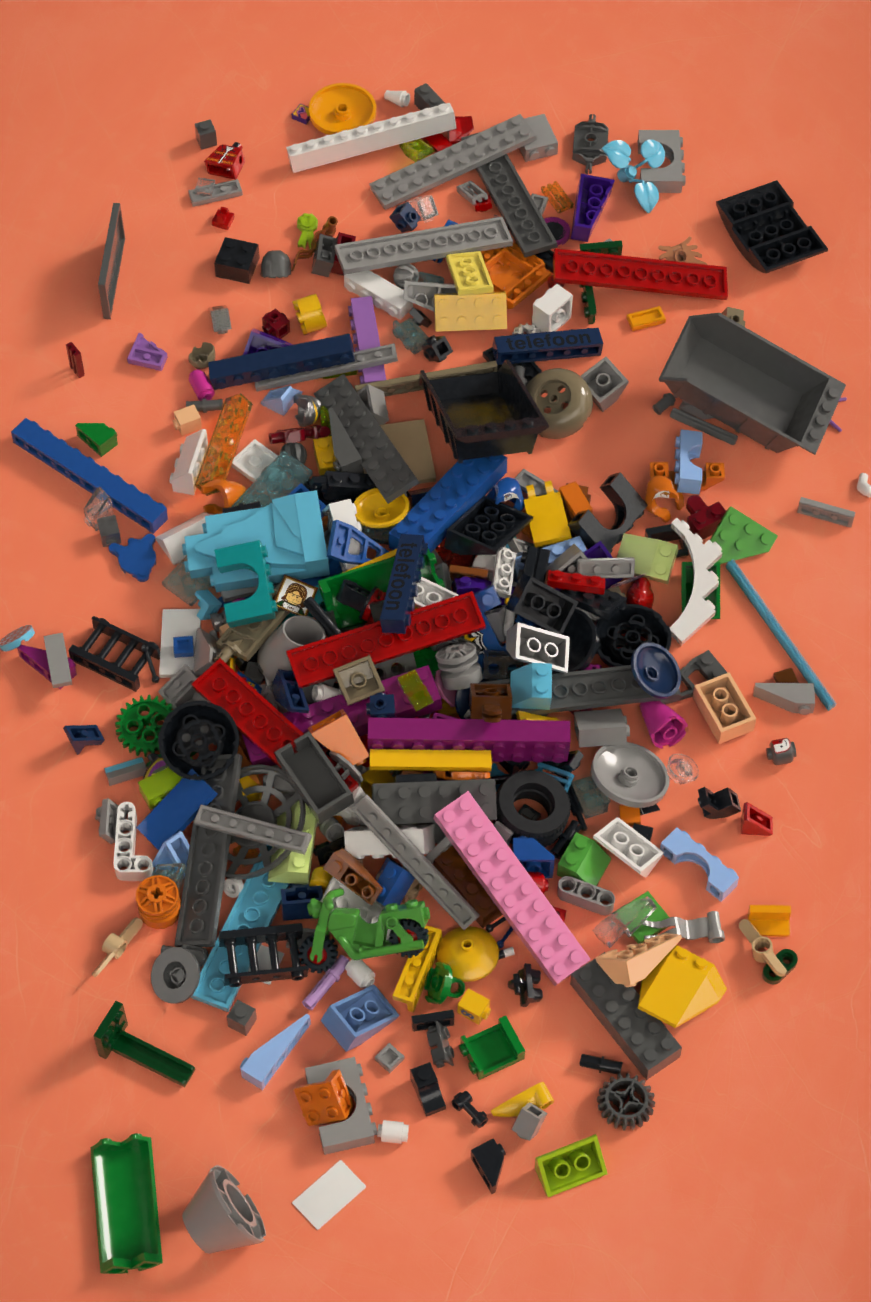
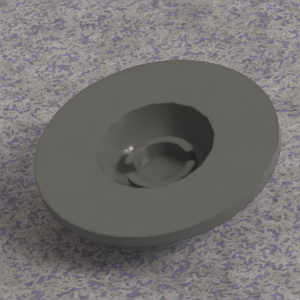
M172 947L163 951L156 958L151 971V983L154 992L161 1000L172 1004L182 1003L189 999L196 991L200 980V967L196 957L192 952L181 947Z

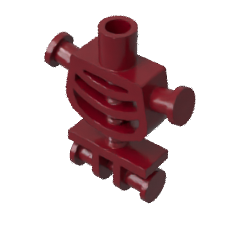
M323 425L305 426V428L277 430L275 433H269L270 444H286L305 441L306 438L319 439V437H328L330 429Z

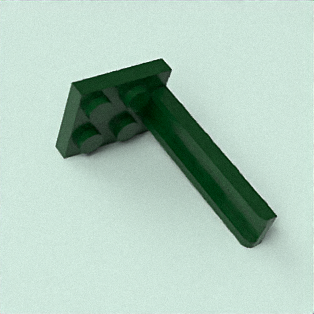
M622 240L580 244V251L622 255ZM579 285L580 288H583V292H581L582 303L586 305L584 307V317L588 318L589 324H594L597 311L593 287Z
M115 1001L93 1035L99 1056L107 1059L111 1051L185 1088L196 1070L195 1067L125 1032L128 1022L122 1003Z

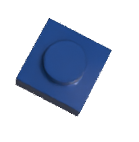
M193 636L173 637L175 658L194 656Z

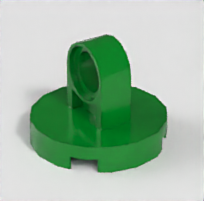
M436 962L435 969L430 968L425 980L424 990H428V996H425V999L429 1003L441 1004L447 996L458 998L463 995L465 991L463 981L452 977V969L448 964ZM457 982L459 985L458 990L451 993V985Z

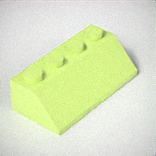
M300 801L291 807V829L297 830L300 819ZM306 803L305 824L302 832L312 835L305 855L291 851L287 858L269 871L268 882L309 884L317 819ZM286 812L277 817V825L285 827ZM280 848L271 856V862L275 861L285 849Z

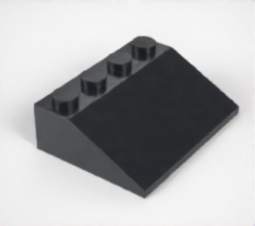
M484 495L447 529L444 548L459 555H496L533 520V516L501 502L495 504L496 500Z

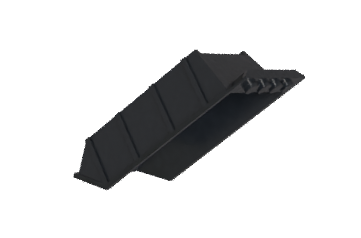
M509 359L504 361L498 372L429 380L425 371H420L419 386L423 387L428 410L434 415L436 425L443 432L445 442L449 444L454 459H457L459 464L463 463V460L521 452L532 454L537 435L549 428L547 421Z

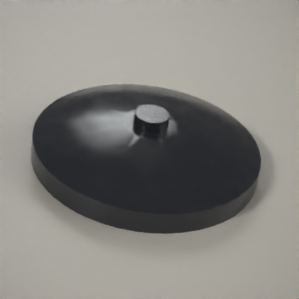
M575 608L562 634L570 637L568 672L583 671L593 660L599 644V634L596 625L586 613ZM552 670V674L561 673V672Z

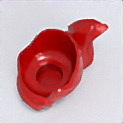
M639 578L631 584L626 594L627 604H637L652 608L654 593L647 578Z

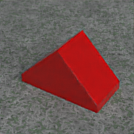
M748 802L744 803L741 815V834L773 835V817Z

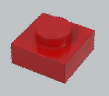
M490 194L488 199L482 198V202L476 200L474 205L476 212H485L493 209Z

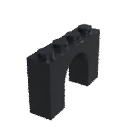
M621 472L610 475L600 486V489L615 508L616 519L611 529L603 527L590 510L578 512L568 524L576 536L581 537L587 549L601 541L611 554L612 548L622 540L623 534L629 531L634 526V521L644 514L643 511L647 504Z

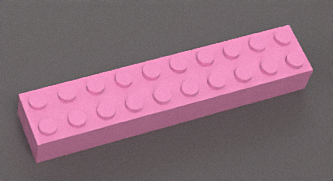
M469 791L434 815L433 819L554 986L591 960Z

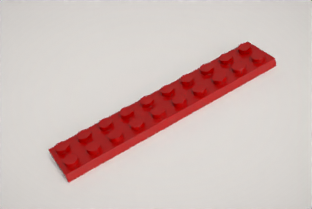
M556 248L553 252L554 282L718 300H727L728 298L727 267Z
M473 591L415 609L413 612L411 611V625L407 626L406 634L382 633L381 623L378 621L286 651L298 687L304 688L335 678L333 669L369 655L375 665L486 629Z
M221 658L191 684L192 688L209 703L225 709L235 721L237 729L279 767L280 765L275 756L277 750L291 743L294 754L297 753L294 740L304 735V733ZM325 753V755L327 756V758L330 760V762L332 763V765L335 767V766L337 765V763H336L334 760H332V759ZM342 768L338 771L340 776L345 772ZM350 775L343 780L351 792L359 786L358 782Z

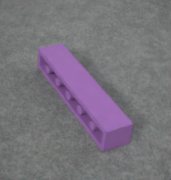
M372 296L351 298L348 314L349 317L352 316L353 318L350 320L351 330H355V333L352 334L353 344H357L355 352L380 347ZM384 364L358 370V372H362V376H359L360 384L386 380Z

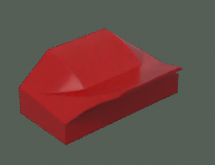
M455 116L457 129L447 131L448 139L453 145L460 142L462 137L469 136L474 130L472 116Z

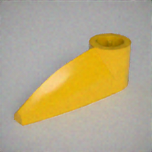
M540 1082L492 1109L491 1113L493 1116L514 1117L518 1116L521 1109L529 1102L543 1110L552 1105L554 1099L545 1083Z

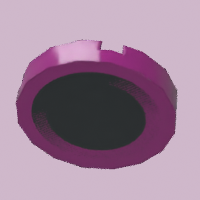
M557 217L544 219L557 241V247L560 244H565L570 237L569 224Z

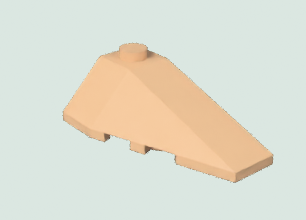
M664 933L645 939L644 943L626 945L627 950L618 952L617 949L608 951L596 957V962L615 984L633 987L637 985V982L647 977L682 937L680 934Z

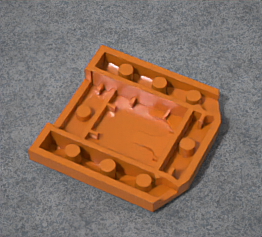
M516 243L509 247L481 251L494 287V292H506L507 309H513L551 277V272L546 270L542 259L535 255L525 258Z

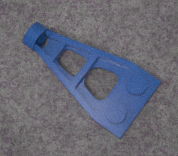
M339 520L332 522L326 557L341 563L361 565L372 560L366 558L368 547L376 551V557L389 552L354 526ZM351 538H354L361 544L359 555H353L348 552Z

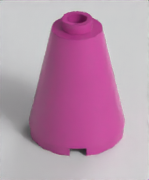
M661 700L640 703L639 707L655 747L662 749L665 745H669V747L674 746L685 736V728H688L685 719Z

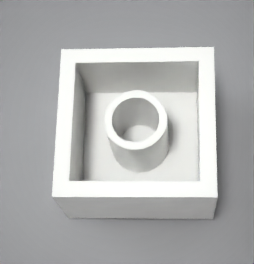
M558 284L549 288L540 299H536L533 303L532 325L534 324L535 328H539L540 333L557 331L571 318L573 295Z

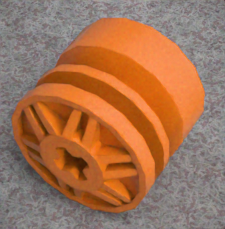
M154 875L144 879L138 885L136 902L139 916L143 923L154 929H165L172 926L179 919L181 906L179 890L175 882L169 877Z

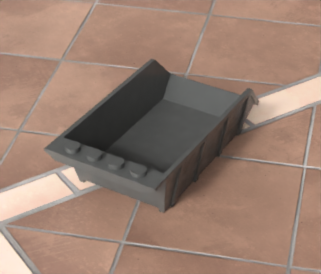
M721 313L688 317L659 377V381L666 383L675 398L686 401L703 411L705 415L709 414L735 429V432L742 433L762 444L767 450L770 449L779 453L800 446L814 455L820 446L846 384Z

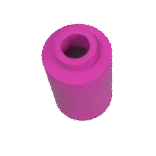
M199 369L192 371L189 375V382L198 400L201 401L205 398L211 400L215 391L205 372Z

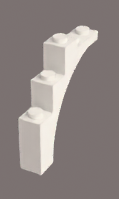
M676 518L671 522V528L684 540L692 559L694 572L693 590L689 602L680 617L670 627L671 636L682 646L715 616V606L711 601H705L704 599L719 585L718 576L713 571L709 572L708 569L722 558V548L716 542L712 543L710 540L703 544L702 538L697 533L693 534L689 530V525L684 520L680 521Z

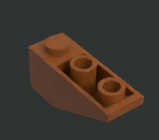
M343 848L333 852L323 868L371 906L383 890L362 863Z

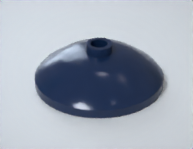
M650 642L644 643L634 650L631 657V668L638 685L646 693L656 698L665 699L674 695L681 684V673L672 654L661 645Z

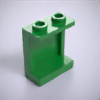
M507 1016L499 1018L498 1024L471 1037L466 1038L463 1035L460 1038V1052L463 1057L467 1056L469 1069L473 1075H477L479 1080L525 1059V1049Z

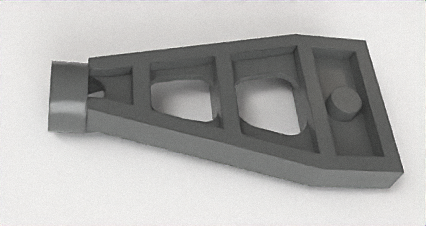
M708 650L693 658L680 670L681 681L687 686L688 690L681 692L680 698L661 701L664 704H669L692 697L694 684L688 677L695 670H699L707 681L726 674L727 671Z

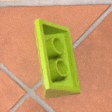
M596 1134L535 1159L534 1169L547 1197L554 1196L608 1174Z

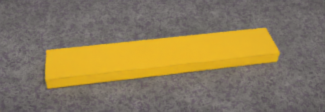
M370 749V770L491 771V750Z

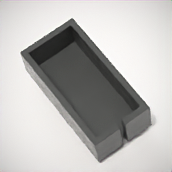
M309 731L294 740L296 754H294L291 743L275 752L278 764L319 824L355 803L352 792Z

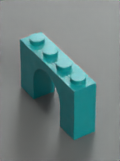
M257 540L215 549L217 568L220 573L248 569L255 572L259 578L258 588L251 597L224 604L226 621L229 627L275 619V612L278 611L276 600H272L274 586L272 582H269L268 575H271V569L265 560V557H268L266 545L263 546L261 541Z

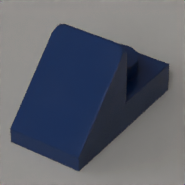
M97 725L64 726L63 728L77 755L87 745H101L104 742V738Z

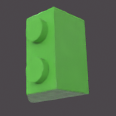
M576 832L558 863L557 875L560 877L570 876L597 886L611 862V857L594 840Z

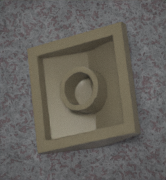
M370 655L333 669L340 691L348 706L370 698V696L376 693L385 692Z

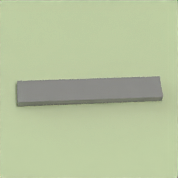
M200 805L193 822L196 826L305 855L312 838L310 833L205 805Z

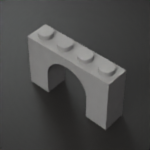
M638 130V154H641L640 148L642 143L652 139L662 144L665 157L671 161V164L664 168H641L640 180H644L645 183L652 182L657 187L659 193H681L682 186H685L686 176L682 175L685 172V163L681 161L684 159V150H681V147H683V137H680L679 130Z
M355 1057L305 1068L307 1084L325 1081L333 1070L340 1069L348 1092L356 1103L354 1113L345 1121L319 1127L324 1155L375 1143L374 1136L377 1135V1128L375 1122L371 1123L370 1115H373L370 1102L366 1103L367 1087L365 1083H361L360 1076H363L361 1064L356 1063Z

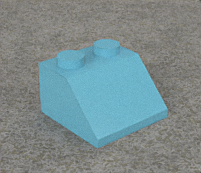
M530 663L511 671L512 708L550 710L552 700V664Z

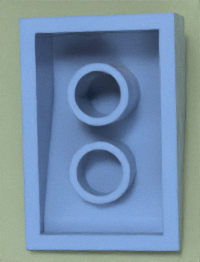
M373 984L330 1005L320 1021L345 1052L363 1044L400 1015Z

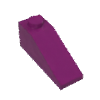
M25 645L17 647L19 657L52 683L46 650ZM68 657L71 679H73L77 675L76 664Z

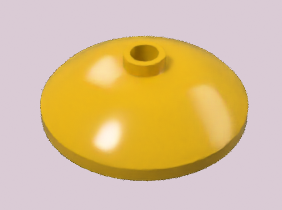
M377 488L365 491L354 501L357 509V514H355L356 520L364 526L375 529L388 528L398 524L405 518L410 508L409 500L405 494H402L388 504Z
M468 926L465 930L461 927L451 930L442 938L437 948L438 962L448 964L452 969V977L464 982L477 981L486 977L494 970L499 959V948L494 937L487 931L473 926Z

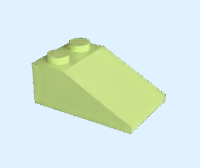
M624 533L617 558L633 557L635 559V576L645 574L642 577L668 584L679 548L677 544Z

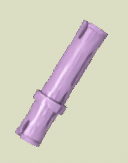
M340 955L333 966L328 968L322 979L302 1001V1004L308 1010L312 1011L330 987L340 980V976L349 962L345 956Z

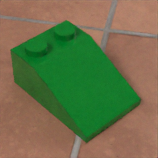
M692 562L681 563L682 613L689 602L693 590L694 572ZM716 562L708 571H713L718 576L719 585L704 599L705 601H711L715 606V616L711 619H720V562Z

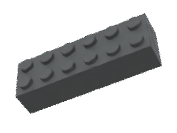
M495 779L376 783L371 785L372 800L395 825L436 824L433 819L434 815L467 791L470 792L490 821L497 820Z
M596 958L571 974L570 985L646 1080L680 1058L682 1047L664 1024L657 1018L638 1009L639 994L634 987H624L623 984H615L596 962Z

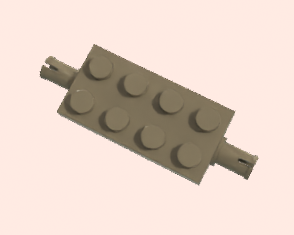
M281 582L275 587L274 593H272V600L275 599ZM278 608V611L275 612V619L229 627L216 642L217 648L221 649V651L214 658V661L216 662L221 658L226 663L231 656H236L248 662L290 612Z

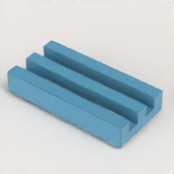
M541 762L537 764L538 768L535 769L536 771L543 772L542 770L544 769L568 777V780L546 773L554 777L558 782L564 783V788L568 792L575 776L573 773Z

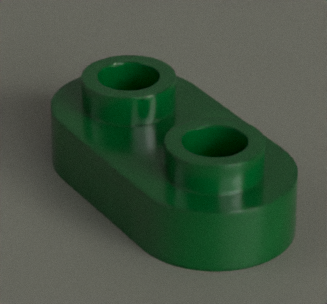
M783 949L776 954V957L787 970L785 976L780 977L776 975L771 977L769 974L774 972L768 964L764 966L762 977L765 982L772 985L778 984L796 967L798 957L793 950ZM783 960H788L790 963L785 964Z

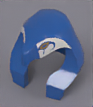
M506 477L501 479L487 494V497L496 500L495 504L509 500L515 504L513 508L521 512L524 509V497L521 486L515 478Z

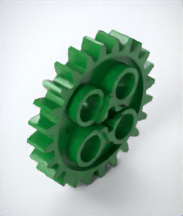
M141 695L138 702L132 698L133 704L131 705L126 702L127 709L121 708L122 715L116 716L119 722H115V726L118 728L115 731L116 735H120L118 737L119 742H123V748L129 746V753L136 750L137 756L141 752H144L145 757H147L148 752L155 754V751L158 750L160 753L158 738L162 725H157V722L165 720L172 711V704L166 705L165 699L159 702L158 696L151 700V696L148 695L147 700H144ZM143 711L149 712L146 716L140 715ZM131 727H138L136 731L129 730ZM148 736L155 737L151 741L145 740Z

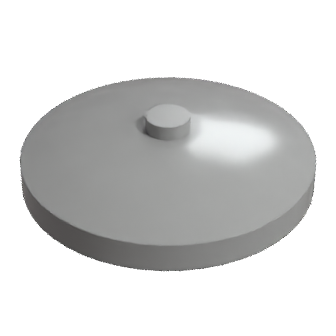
M627 742V744L603 746L597 751L591 764L592 778L601 792L611 800L628 807L645 808L653 806L663 799L669 787V774L664 763L653 752L634 743Z

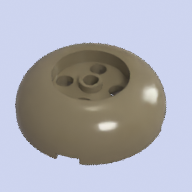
M562 368L548 369L537 374L526 385L528 392L549 425V428L539 433L541 437L561 439L573 435L583 427V424L591 415L593 408L591 390L586 381L571 370ZM565 388V391L563 393L558 392ZM543 393L548 394L546 397H541ZM564 403H568V406L563 409ZM545 408H551L550 413H545L544 410Z

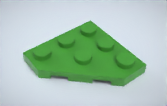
M730 506L710 541L712 543L716 542L722 548V558L717 561L722 564L732 559L738 560L769 552L778 535Z

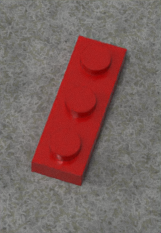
M548 570L547 585L552 588L604 595L606 578L586 576L579 573H565L559 570Z

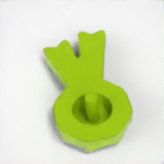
M304 213L298 217L297 228L302 232L298 241V247L306 249L308 242L309 249H311V242L314 237L313 232L318 227V219L313 214Z

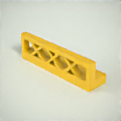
M427 925L424 928L428 929L429 940L422 952L417 956L413 955L412 958L407 959L393 993V1000L406 1003L408 1011L413 1013L424 989L427 974L436 959L438 945L442 941V931Z

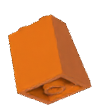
M343 709L308 728L314 739L329 750L339 753L352 765L359 766L367 761L366 758L369 757V754Z

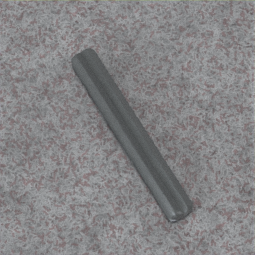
M673 408L671 411V418L724 442L735 445L738 440L737 435L682 410Z

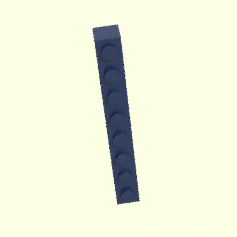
M344 334L208 362L209 376L213 389L217 390L355 362L350 334Z

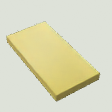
M481 251L456 253L446 256V262L458 296L494 292V287Z

